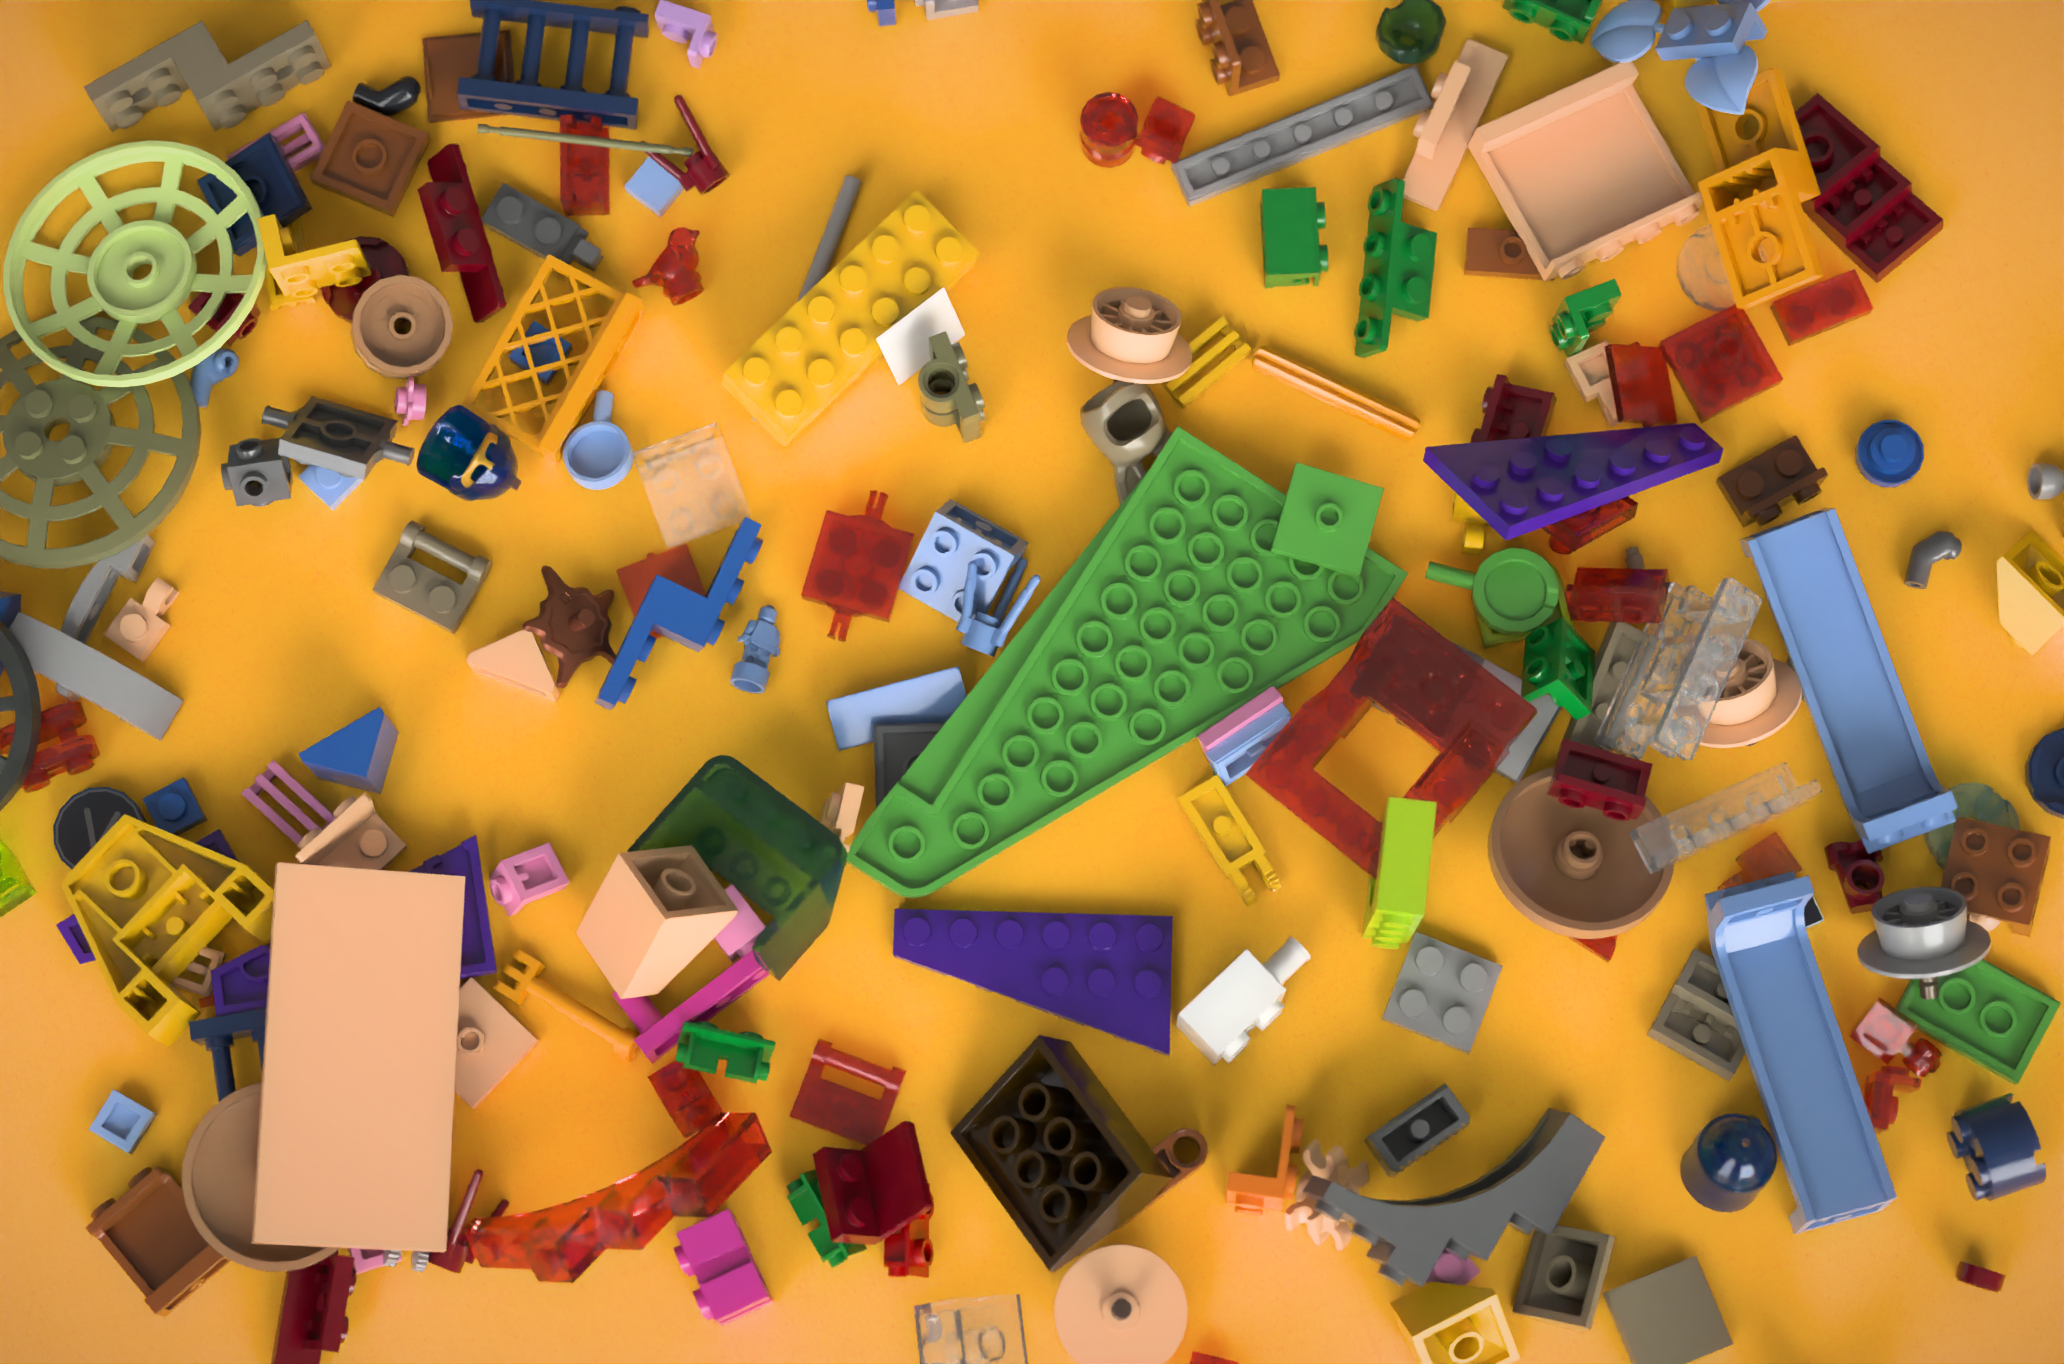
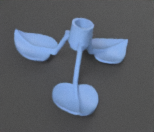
M1629 0L1616 6L1597 25L1591 37L1590 45L1603 58L1612 62L1624 63L1638 59L1654 44L1655 33L1662 34L1665 25L1658 23L1662 15V8L1653 0ZM1716 0L1719 4L1750 1L1756 12L1763 9L1770 2V0ZM1744 45L1740 54L1694 58L1697 62L1689 68L1685 77V87L1689 95L1698 103L1713 110L1743 115L1749 91L1758 71V57L1753 49Z

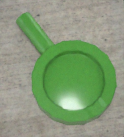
M1507 548L1495 552L1480 564L1477 573L1431 561L1428 563L1425 579L1471 590V601L1477 616L1489 628L1504 635L1522 636L1542 626L1550 619L1558 602L1559 583L1553 568L1541 555L1528 549Z

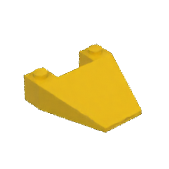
M126 814L112 826L60 882L116 1004L147 1035L167 1047H170L189 1027L190 1021H195L201 1014L172 985V982L199 955L198 953L215 938L232 918L265 944L271 939L274 886L243 863Z

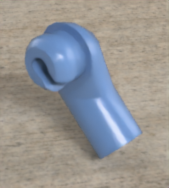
M223 348L218 349L199 364L193 366L190 383L199 407L208 406L213 385L228 378L237 370L239 358L234 351Z

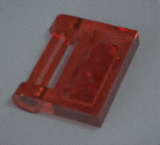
M819 1038L790 1113V1118L867 1146L884 1134L907 1070L893 1066L892 1070L834 1049L832 1048V1042ZM827 1065L885 1087L881 1100L821 1078L825 1066Z

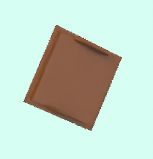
M510 30L499 31L493 76L498 82L515 83ZM481 33L422 38L429 123L508 116L507 114L459 108L457 96L459 77L471 78V75L476 74Z

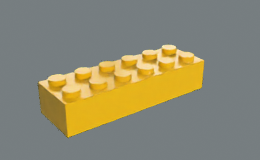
M916 189L724 371L721 385L785 448L883 354L876 338L943 287L947 293L975 266L980 252Z

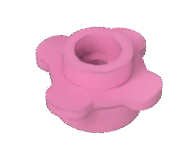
M408 376L407 382H404L403 387L397 386L395 414H402V425L407 426L408 421L411 419L423 420L425 415L426 385L414 383L413 376Z

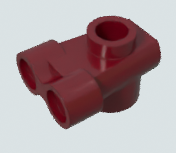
M1861 839L1855 842H1835L1827 845L1824 851L1828 868L1837 873L1850 913L1856 914L1871 911L1873 905L1883 897L1884 873L1878 865L1884 859L1882 850L1868 854ZM1857 885L1863 886V887H1865L1867 890L1859 889V888L1856 887V886H1857Z

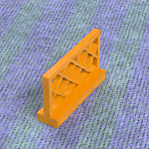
M548 254L460 406L461 411L540 452L541 457L557 465L563 456L567 439L580 426L595 399L596 392L600 391L644 314L643 300L629 292L623 294ZM552 270L570 278L573 293L552 299L547 298L544 284ZM576 282L588 289L579 291ZM539 292H541L543 301L534 303ZM600 294L613 301L606 316L587 321L581 299ZM576 301L582 322L556 329L551 307ZM546 309L552 331L526 338L522 327V322L526 315ZM600 326L594 337H592L590 328ZM585 330L589 342L585 353L565 359L559 337ZM519 331L521 339L511 342L516 332ZM554 337L560 361L534 367L528 346ZM524 347L530 369L503 376L500 360L504 353ZM578 364L572 376H570L568 367ZM563 368L567 380L564 390L561 393L543 397L537 374ZM497 369L499 378L489 380L494 370ZM532 377L539 399L512 406L506 384ZM502 386L508 408L489 413L475 406L482 391ZM556 403L548 415L546 405ZM541 407L545 423L537 437L519 429L515 414ZM510 416L513 425L500 418Z

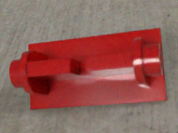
M931 1192V1210L902 1227L900 1234H891L884 1239L883 1267L888 1268V1277H907L908 1275L929 1278V1266L932 1264L934 1256L933 1244L929 1239V1219L934 1212V1199Z

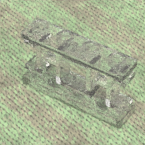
M1732 577L1724 578L1719 583L1713 599L1693 585H1689L1685 589L1677 582L1664 583L1643 630L1644 633L1637 643L1593 742L1606 751L1637 760L1642 759L1648 745L1668 758H1674L1676 755L1682 760H1692L1759 611L1762 598Z

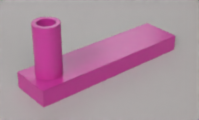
M782 927L665 1017H663L648 996L621 999L616 991H614L612 996L641 1033L634 1041L653 1064L677 1045L684 1021L690 1023L698 1021L708 1022L799 953L800 949L786 928Z

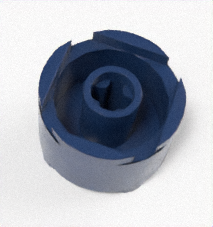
M2007 1093L1958 1110L1951 1117L1954 1130L1947 1132L1948 1143L1956 1159L1963 1157L1969 1172V1174H1966V1182L1975 1201L1984 1198L1991 1201L2044 1183L2046 1180L2045 1163L2036 1166L2034 1152L2041 1149L2037 1133L2021 1102L2018 1101L2011 1104L2014 1096L2012 1093Z

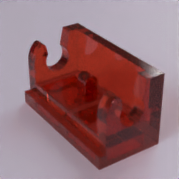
M560 115V133L610 139L609 128H604L602 119L597 116L591 117V123L582 124L577 123V119L573 115ZM560 142V202L565 216L610 215L609 147Z

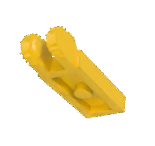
M1218 774L1178 797L1180 806L1224 876L1230 878L1236 891L1248 907L1258 901L1254 889L1246 881L1240 870L1254 862L1267 888L1275 892L1282 887L1279 878L1265 857L1266 850Z

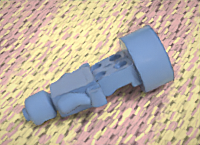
M771 605L761 607L758 620H749L746 629L742 633L743 635L738 637V642L743 641V644L746 646L741 661L734 664L730 684L739 690L756 694L764 693L770 675L767 670L770 655L773 654V657L780 655V632L773 625L776 621L777 611Z

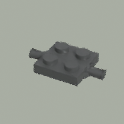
M312 396L304 407L292 413L267 405L262 414L263 424L286 429L279 439L278 455L292 458L304 465H316L333 470L345 477H357L365 480L374 465L381 460L388 459L410 466L414 458L415 448L391 442L396 435L397 420Z

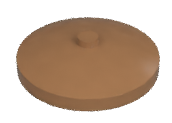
M1554 767L1527 776L1517 783L1501 801L1488 835L1487 847L1490 867L1494 879L1506 899L1523 916L1542 928L1560 935L1580 939H1598L1615 936L1636 927L1646 920L1662 900L1670 884L1674 869V847L1671 834L1663 816L1653 802L1645 795L1647 799L1645 808L1637 820L1617 821L1603 815L1602 810L1588 806L1584 808L1568 807L1558 802L1557 797L1547 795Z
M262 1082L241 1088L223 1098L210 1109L197 1125L190 1138L183 1160V1196L188 1213L198 1232L206 1242L224 1257L237 1264L261 1271L297 1270L326 1259L341 1247L252 1243Z

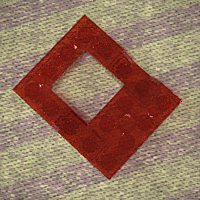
M1394 598L1388 602L1363 632L1350 659L1327 687L1302 705L1245 774L1248 779L1374 880L1377 878L1383 822L1380 823L1314 770L1340 737L1345 739L1373 704L1376 703L1439 753L1403 797L1406 799L1437 802L1433 832L1434 839L1447 822L1452 823L1508 756L1510 753L1508 748L1538 713L1537 708Z

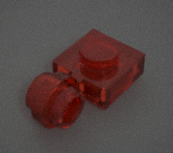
M1880 997L1866 1012L1849 1036L1887 1065L1900 1051L1905 1055L1902 1059L1904 1065L1920 1077H1926L1928 1073H1935L1941 1065L1939 1059L1942 1057V1053L1934 1044L1924 1038H1919L1917 1042H1910L1908 1040L1916 1030L1917 1024Z

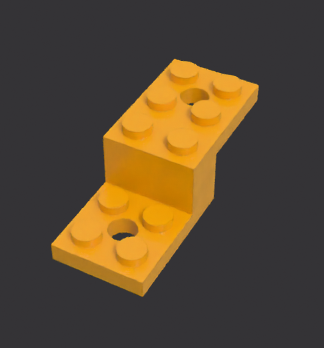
M1770 68L1756 75L1747 97L1743 115L1716 111L1697 102L1696 105L1718 173L1697 183L1737 309H1748L1823 277L1824 274L1801 206L1802 202L1821 193L1781 69ZM1754 115L1759 121V130L1753 139L1748 140L1744 135L1743 126L1745 121ZM1769 237L1775 244V253L1772 259L1765 263L1759 256V246L1765 238Z

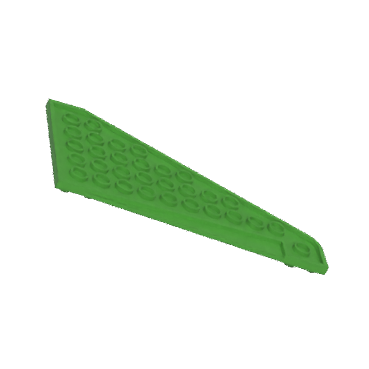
M1177 426L1151 468L898 783L895 784L870 815L850 845L849 852L842 860L899 896L922 897L939 890L1195 739L1199 734L1268 688L1274 686L1278 690L1366 638L1377 624L1408 573L1370 548H1367L1361 573L1358 577L1271 552V546L1286 495Z

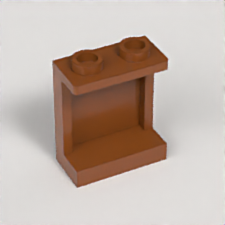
M158 1166L154 1170L151 1167H147L136 1174L128 1183L130 1190L117 1201L114 1198H110L97 1207L91 1214L93 1221L85 1229L91 1236L96 1237L144 1294L146 1297L144 1301L155 1315L166 1317L232 1260L216 1251L198 1232L188 1213L182 1186L169 1170Z

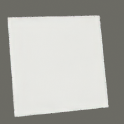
M944 287L876 338L898 386L931 361L929 337L946 331L950 343L954 344L966 335Z

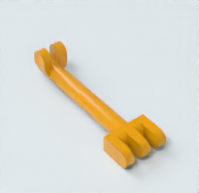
M517 948L512 957L517 962L526 965L523 972H520L506 964L502 972L515 980L516 983L513 988H510L505 982L496 980L492 986L494 990L520 1006L528 994L532 995L613 1044V1051L629 1062L632 1061L636 1055L634 1051L638 1046L634 1040L641 1034L629 1027L624 1029L541 980L539 976L546 966Z

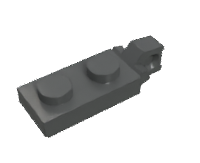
M505 183L502 184L481 217L485 227L544 260L550 254L569 265L572 261H575L594 272L603 259L600 253L601 249L586 241L589 234L579 224Z

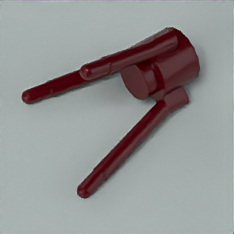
M676 95L674 102L699 151L684 162L688 169L686 173L661 153H645L675 177L686 192L696 187L701 195H705L723 183L730 174L711 150L682 95Z
M481 1169L474 1171L452 1228L447 1226L446 1251L429 1252V1263L448 1271L461 1273L465 1262L473 1264L479 1248L508 1208L509 1201L507 1199L501 1200L471 1243L467 1244L470 1235L461 1231L483 1177Z

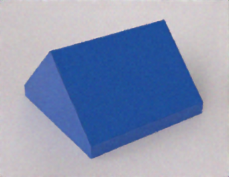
M378 707L300 752L299 756L318 779L381 794L399 732L381 707Z

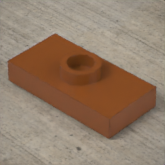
M1468 228L1465 275L1543 280L1526 250L1524 241L1520 239L1516 231Z

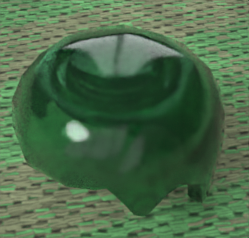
M1402 0L1398 6L1392 9L1386 7L1379 18L1375 33L1380 50L1394 62L1402 65L1419 64L1432 58L1438 52L1446 27V18L1442 7L1433 0Z

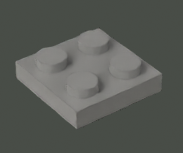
M1415 932L1381 1020L1469 1054L1503 966Z

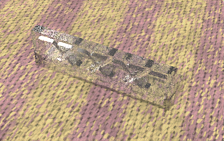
M1785 761L1632 830L1629 835L1651 875L1800 808L1823 791L1817 779L1799 787Z

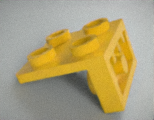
M275 214L257 218L269 271L284 296L291 295L294 298L308 297L317 293L318 288L333 284L338 287L352 286L361 282L362 277L372 274L370 265L356 239L301 252L298 242L293 239L290 227L282 228Z

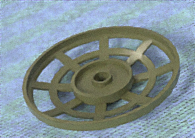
M91 316L79 323L91 334L96 335L98 328L115 331L119 321ZM138 328L135 329L132 339L138 343L155 341L154 338ZM14 330L0 338V368L2 369L0 372V390L6 383L11 381L21 395L10 409L8 415H0V434H3L4 445L7 454L0 459V483L17 469L36 483L32 504L13 498L0 489V507L14 515L30 519L27 547L0 539V558L13 564L33 568L65 569L92 564L116 555L139 542L155 529L179 502L191 480L199 456L201 440L200 411L193 387L184 371L171 377L181 402L183 421L181 438L154 433L153 406L144 385L129 387L105 386L96 391L91 386L73 380L61 374L60 379L36 385L25 370L43 363V361L34 353L28 354L19 360L16 359L9 348L23 341V339ZM75 337L71 346L48 348L60 359L66 358L65 363L82 371L86 360L99 363L105 353L98 349L90 348ZM168 350L153 354L158 360L134 371L127 364L120 361L114 373L123 375L145 372L168 365L176 361V359ZM131 392L134 395L138 408V430L116 426L113 413L109 408L110 404ZM59 424L70 425V432L65 438L60 441L49 440V434L55 426ZM113 445L134 448L123 469L108 483L99 468L107 460ZM150 451L176 456L174 467L162 489L148 506L134 517L119 495L138 476ZM84 480L93 492L89 497L76 502L51 506L54 486H65ZM104 507L119 527L110 534L85 544L64 548H46L49 521L78 518Z

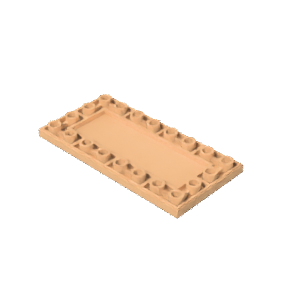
M277 863L275 865L252 1243L426 1252L446 1251L465 876Z

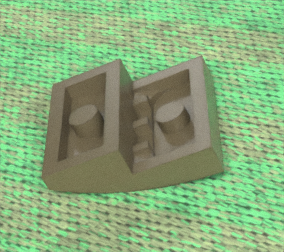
M1694 948L1659 1010L1647 1036L1730 1081L1745 1054V1049L1715 959Z
M1696 1256L1603 1293L1632 1364H1686L1733 1345Z

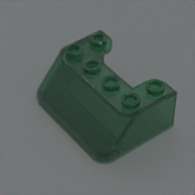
M719 755L708 760L631 845L627 852L692 845L711 872H715L730 885L733 884L739 892L774 918L759 934L752 946L754 958L760 967L780 981L829 925L847 862V850L835 833L737 759L728 755Z

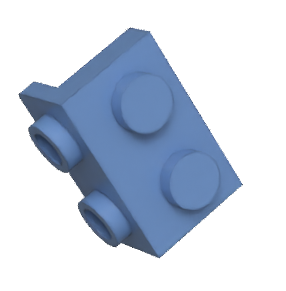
M1750 1L1674 8L1655 50L1662 61L1740 54L1745 41L1764 39L1768 30Z

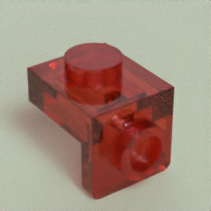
M1157 96L1136 139L1135 145L1142 148L1140 153L1159 164H1165L1166 160L1176 164L1183 150L1188 132L1195 120V113L1163 97Z
M674 1060L648 1076L659 1098L684 1138H688L696 1132L706 1129L724 1115L722 1108L699 1071L683 1068V1063Z

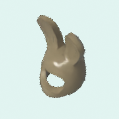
M1118 381L1101 390L1080 409L1081 424L1093 444L1113 465L1120 505L1146 474L1141 463L1142 459L1150 453L1157 458L1173 434L1167 429L1160 405L1148 384Z

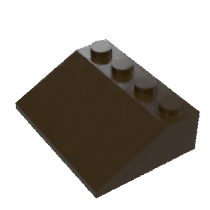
M1039 1035L950 1132L1050 1272H1056L1141 1212L1173 1178L1070 1041Z

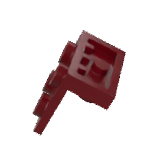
M911 1121L901 1122L861 1150L822 1147L812 1154L831 1242L876 1245L932 1208L930 1190L916 1129Z

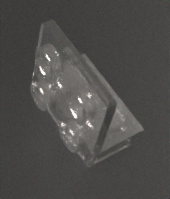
M717 422L633 452L634 461L667 547L671 548L740 523L745 517L751 518V512Z

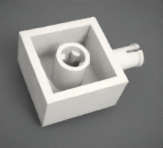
M1292 936L1263 964L1246 949L1178 1014L1176 1027L1214 1066L1222 1058L1229 1064L1248 1046V1041L1251 1038L1247 1034L1254 1027L1257 1026L1261 1031H1264L1282 1013L1281 1010L1285 1006L1281 1001L1286 992L1282 984L1300 966L1311 959L1310 954Z

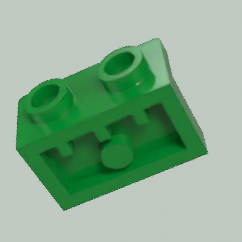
M1615 279L1569 295L1562 300L1552 318L1553 324L1549 326V330L1555 347L1559 351L1564 349L1567 358L1579 353L1589 338V332L1606 324L1605 318H1608L1613 313V308L1622 296Z
M1563 617L1546 626L1537 627L1526 636L1521 697L1526 702H1531L1549 693L1553 702L1559 707H1564L1577 721L1592 713L1595 651Z

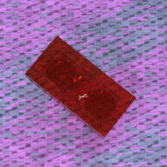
M1855 269L1773 301L1770 306L1788 347L1866 316L1874 309Z

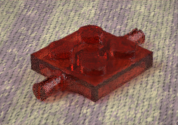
M870 490L869 492L870 495L864 515L848 516L826 510L801 593L803 600L825 605L835 612L827 637L835 640L837 636L840 642L846 641L852 617L866 616L890 623L914 541V533L892 528L881 520L889 496L880 492L878 498V491Z

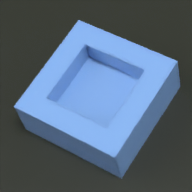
M650 156L624 186L629 195L660 218L684 190L679 181L652 160Z
M113 1089L88 1130L132 1155L157 1114Z

